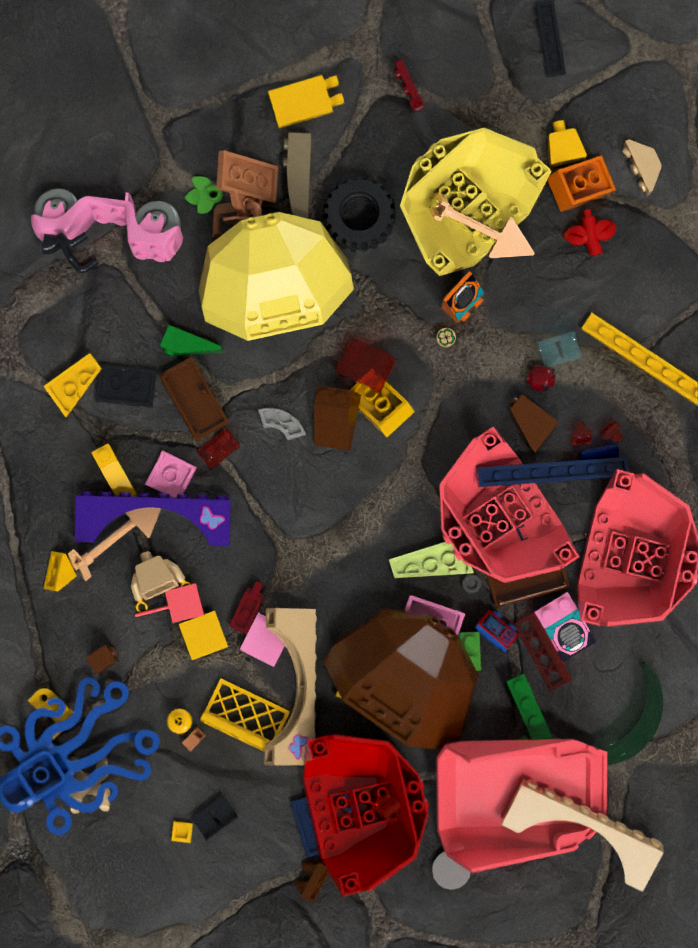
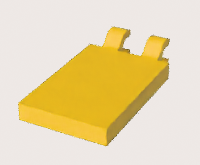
M321 75L268 91L278 127H286L333 113V106L344 104L342 93L331 98L328 96L327 89L339 86L337 76L324 80Z

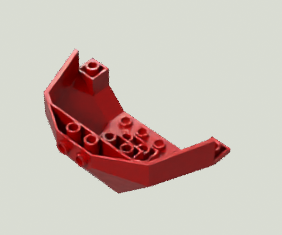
M338 735L307 740L303 785L320 858L342 896L361 891L370 892L416 859L428 817L427 809H429L428 801L423 793V780L389 742ZM345 794L348 795V800L343 797ZM346 806L347 808L351 807L352 812H346L342 808H345Z

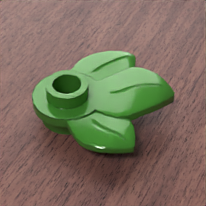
M193 177L192 181L195 189L191 190L185 196V199L190 204L198 205V214L208 213L212 210L214 204L222 199L223 192L216 189L217 185H212L208 178ZM216 192L217 196L212 198L210 197V193Z

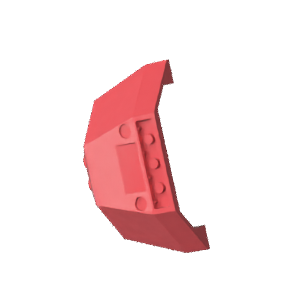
M492 427L471 441L440 483L441 525L444 533L442 537L447 544L451 543L455 549L453 554L458 561L462 560L463 563L504 583L560 570L580 556L563 523L538 485L533 483L478 487L476 468L523 464L499 432ZM524 524V527L520 528L519 530L522 534L523 539H528L521 541L516 529Z
M616 469L594 508L576 582L580 621L598 626L662 621L693 589L698 580V534L690 506L645 474H633Z

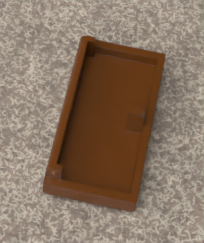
M192 356L158 375L196 442L229 424L227 417Z
M565 567L560 570L505 583L486 574L496 608L570 588Z

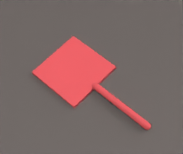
M196 583L166 591L167 606L135 613V617L169 609L173 623L204 615Z

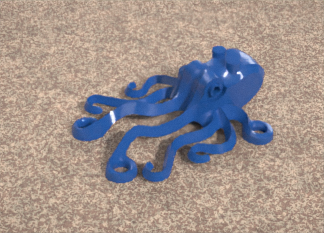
M84 678L80 682L73 714L68 719L48 727L37 741L34 734L36 719L41 716L53 718L62 716L65 711V703L59 698H52L47 703L48 705L58 704V711L38 708L29 714L25 725L28 752H23L20 749V735L15 728L8 725L0 727V737L3 733H9L13 737V741L10 744H4L0 740V750L12 751L20 762L18 767L0 778V801L9 812L20 813L43 799L49 810L48 817L46 818L47 829L53 834L61 835L69 831L72 819L67 811L56 807L54 803L56 797H59L65 804L77 811L93 812L101 806L106 788L112 789V794L108 797V801L111 802L117 797L118 788L114 783L104 782L101 784L95 800L90 804L82 803L71 797L70 794L89 789L101 777L107 774L121 775L138 781L149 777L151 767L143 759H137L134 762L136 766L141 765L144 767L145 771L143 774L114 765H105L95 769L83 781L75 780L74 773L96 764L106 757L118 743L133 740L136 750L143 755L153 754L159 747V737L150 730L120 734L111 738L103 748L92 755L75 761L67 760L68 754L87 740L98 716L112 711L126 702L129 691L122 682L114 681L107 685L104 690L105 704L91 710L85 718L79 734L59 747L53 745L52 738L55 734L72 728L80 720L85 686L91 684L93 686L91 696H98L100 686L94 678ZM113 688L121 690L122 697L119 700L111 697L110 692ZM144 737L152 739L153 744L151 748L146 749L143 747L142 739ZM56 816H61L65 820L62 828L53 826V820Z

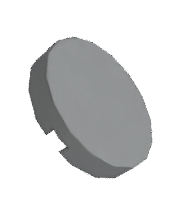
M445 851L439 854L433 862V877L443 888L451 890L460 888L466 884L470 877V871L449 858Z

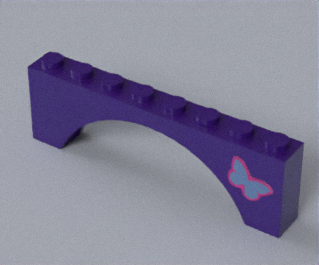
M81 491V494L76 495L75 542H95L104 527L116 517L135 509L153 507L174 511L192 521L202 531L210 546H230L231 499L227 498V495H216V498H208L207 494H196V498L189 497V494H177V497H169V493H158V496H150V493H139L138 496H131V492H119V495H112V492L107 491L100 492V495H92V491Z

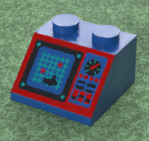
M488 610L474 626V629L502 653H505L518 637L516 633L518 629L509 622L505 624L501 620L503 617L497 611L493 610L491 612Z

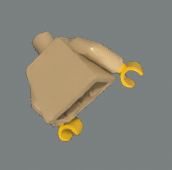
M149 551L140 555L142 563L135 566L136 572L133 574L131 581V590L135 601L138 602L136 610L141 612L139 604H144L147 610L149 606L146 600L178 587L179 582L180 587H183L184 584L191 585L184 580L185 576L178 565L168 559L163 560L161 556L153 558Z

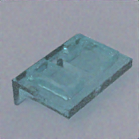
M575 331L537 343L545 367H553L582 357ZM556 341L559 342V345H560V348H561V351H562V354H563V357H564V358H560V355H559V352H558V349H557V346H556V343H555Z

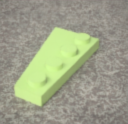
M446 542L389 559L394 578L474 573L471 566L463 563L462 560H457L453 554L455 549L451 543L447 544Z

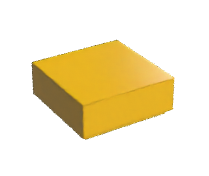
M173 821L171 841L191 843L193 823Z

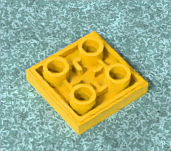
M215 611L179 624L191 660L228 647Z

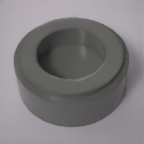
M469 574L462 580V588L467 593H476L481 588V580L477 575Z

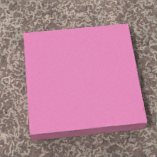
M162 450L145 485L161 493H169V497H177V494H184L197 467Z

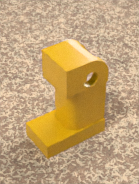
M39 689L28 700L36 709L46 708L52 711H58L59 709L58 704L48 705L47 703L52 698H59L50 689ZM43 695L47 696V700L45 702L42 700ZM65 704V711L62 716L50 718L55 723L68 719L73 714V711ZM62 732L55 734L52 740H55Z

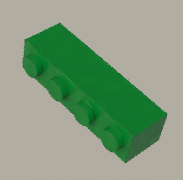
M521 674L505 681L530 740L553 739L525 675Z

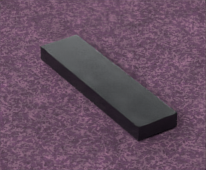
M554 0L535 3L547 78L566 75Z

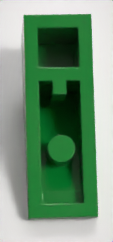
M168 325L160 344L161 349H164L163 353L169 356H174V354L181 356L221 353L223 350L220 345L171 325Z

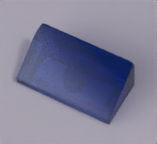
M615 443L579 452L580 460L619 458V446Z

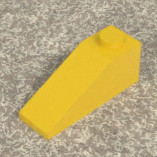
M109 444L91 452L115 495H119V492H131V496H138Z

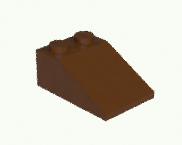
M323 386L317 387L314 403L315 446L351 450L361 394L352 390Z

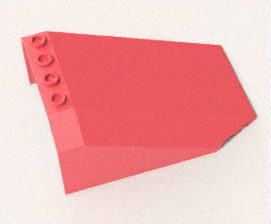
M574 739L461 741L445 744L436 757L437 832L446 855L471 873L576 850L578 845L586 838L589 840L595 835L596 831L585 825L564 820L541 822L526 828L520 833L501 825L502 817L522 779L526 781L532 780L543 789L549 788L560 797L566 796L579 806L585 805L596 814L602 813L607 816V752Z

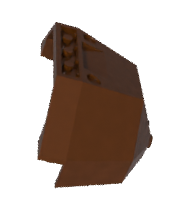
M383 608L340 636L323 660L342 700L406 746L442 750L445 744L456 743L466 727L479 675L460 637L453 629L445 627L434 616L425 613Z

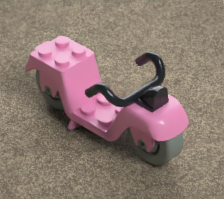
M52 189L43 193L38 198L34 206V215L30 217L35 235L43 242L42 253L49 255L62 248L73 269L79 273L91 270L99 262L94 258L88 263L80 265L69 247H75L88 239L85 232L95 221L103 224L110 222L120 226L127 225L128 243L133 255L140 260L170 261L176 255L183 241L181 221L176 209L172 205L164 201H152L143 205L136 213L134 202L129 193H126L125 201L91 196L77 200L67 190Z

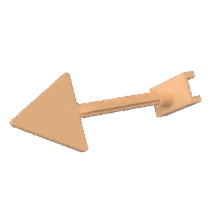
M440 193L436 195L439 202L435 208L432 206L429 208L433 218L441 221L443 216L451 217L496 239L489 253L490 258L530 256L535 254L512 217H509L503 230L498 232L454 210V207L449 205L446 197Z
M140 508L126 512L125 514L130 520L89 553L86 552L83 556H80L74 549L68 553L73 568L75 570L79 569L83 579L87 581L92 577L87 566L133 527L137 526L149 538L162 508Z

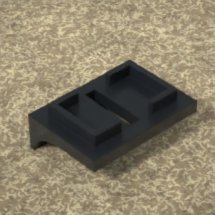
M222 795L191 819L207 841L236 820L238 816ZM210 810L213 811L222 825L220 827L210 815Z

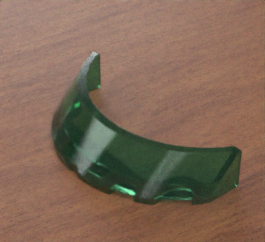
M644 661L639 664L644 669L647 680V699L644 711L638 723L624 738L612 745L600 748L607 752V765L623 762L638 754L646 747L647 742L652 740L659 727L663 712L662 689L656 673Z

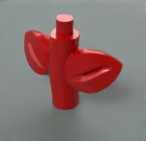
M591 209L584 210L583 226L575 225L564 232L563 237L574 246L586 243L590 256L603 254L599 240L605 241L612 238L616 231V224L610 220H599L596 222L595 216L591 214Z

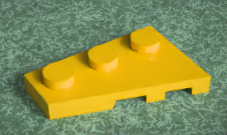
M89 353L44 385V388L65 417L70 414L102 368L94 356Z

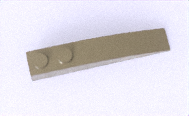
M288 133V138L284 139V150H288V155L284 157L283 168L287 169L291 212L294 216L308 219L311 134Z

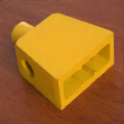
M564 120L554 122L555 133L548 135L550 168L585 160L587 155L576 129L566 130Z

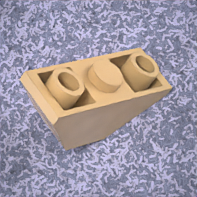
M628 139L623 144V153L626 158L630 159L632 163L630 168L633 174L637 175L640 180L638 182L640 190L648 196L653 191L662 165L653 148Z

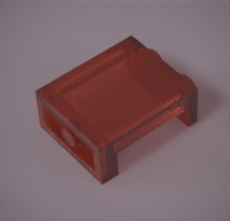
M352 338L346 345L345 353L342 359L338 361L335 372L343 378L346 377L380 394L397 360L387 352Z

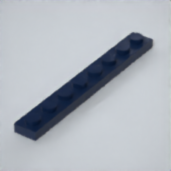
M628 457L480 467L476 468L478 487L612 478L616 469L629 472Z

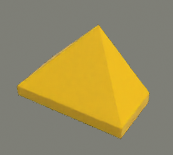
M51 551L43 589L58 592L77 576L66 554Z

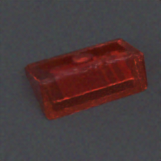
M225 428L196 452L206 465L213 469L236 451L240 445Z

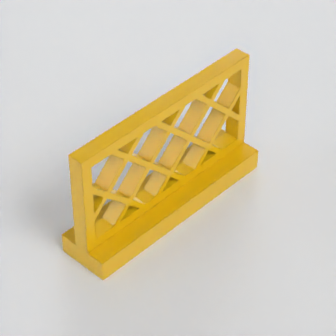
M220 679L200 722L264 752V745L271 742V740L264 737L262 730L273 727L275 732L274 738L277 737L290 711L228 681ZM222 684L230 688L232 695L221 698L219 690ZM244 694L248 697L249 703L239 707L236 696ZM234 698L237 708L226 711L223 701ZM220 702L224 712L217 715L210 712L212 705ZM260 702L265 704L267 712L256 715L253 705ZM251 706L254 716L243 719L240 709ZM238 710L241 721L235 723L229 721L227 714ZM279 711L285 715L282 721L274 723L271 713ZM268 714L271 725L261 728L258 717ZM255 719L259 729L250 731L246 728L245 722Z

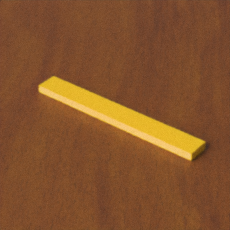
M593 313L590 314L581 330L698 406L697 381Z

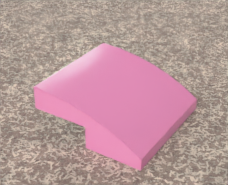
M258 613L240 650L274 667L285 645L274 633L266 629V616Z

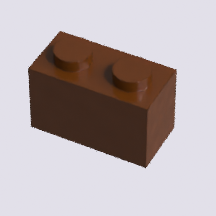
M104 645L87 656L86 659L95 673L101 674L118 663L117 657L120 655L114 646Z

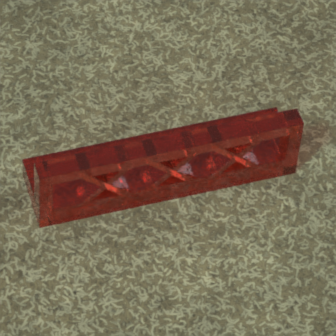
M533 612L515 622L513 625L518 629L517 632L550 691L572 681L536 614ZM527 620L532 626L530 634L523 633L519 627L520 624ZM531 638L540 640V651L531 649ZM541 654L549 656L551 660L549 668L540 665ZM551 671L558 673L562 681L553 686L549 681Z

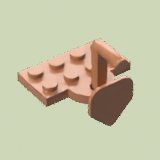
M225 150L219 151L216 189L230 193L231 203L218 204L213 211L212 238L217 239L223 235L221 233L222 216L237 214V216L223 218L224 223L236 225L241 220L251 218L249 215H253V217L262 216V202L276 204L278 166Z

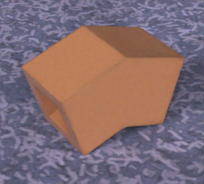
M197 727L182 744L191 752L206 735Z

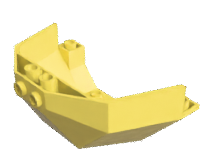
M481 128L440 139L437 143L432 144L423 156L416 159L412 165L400 207L426 264L439 276L475 266L492 250L496 239L451 217L443 216L441 221L434 219L429 208L430 206L435 208L439 202L436 196L437 193L444 195L449 205L454 207V210L478 222L483 219L482 224L498 232L503 230L509 217H512L515 223L519 225L530 214L552 172L550 168L538 159L534 147L489 129Z
M277 212L241 220L208 245L199 286V295L205 322L249 341L323 325L354 288L346 256L320 221Z

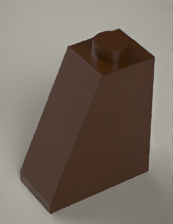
M522 394L519 398L515 396L509 404L512 407L509 412L530 451L535 454L558 424V421Z

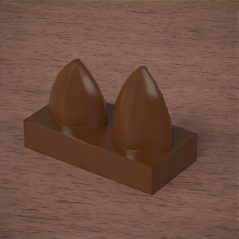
M306 861L302 862V867L310 877V880H299L295 883L301 898L314 903L329 872L322 863Z

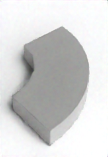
M276 408L258 409L264 428L280 430L288 441L306 435L302 425L293 415Z

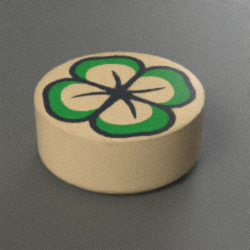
M443 328L437 333L436 339L440 346L447 348L454 344L456 335L452 329Z

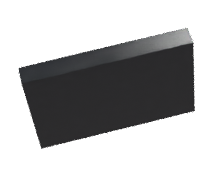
M99 364L102 370L98 374L95 402L153 408L156 369Z

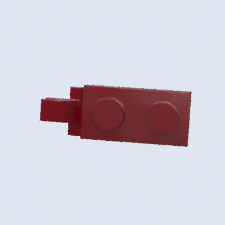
M402 59L395 62L396 68L393 70L398 80L402 78L405 84L402 88L406 96L411 95L410 106L416 113L425 108Z
M256 581L253 589H247L229 627L247 635L264 595L260 593L264 585L263 583Z

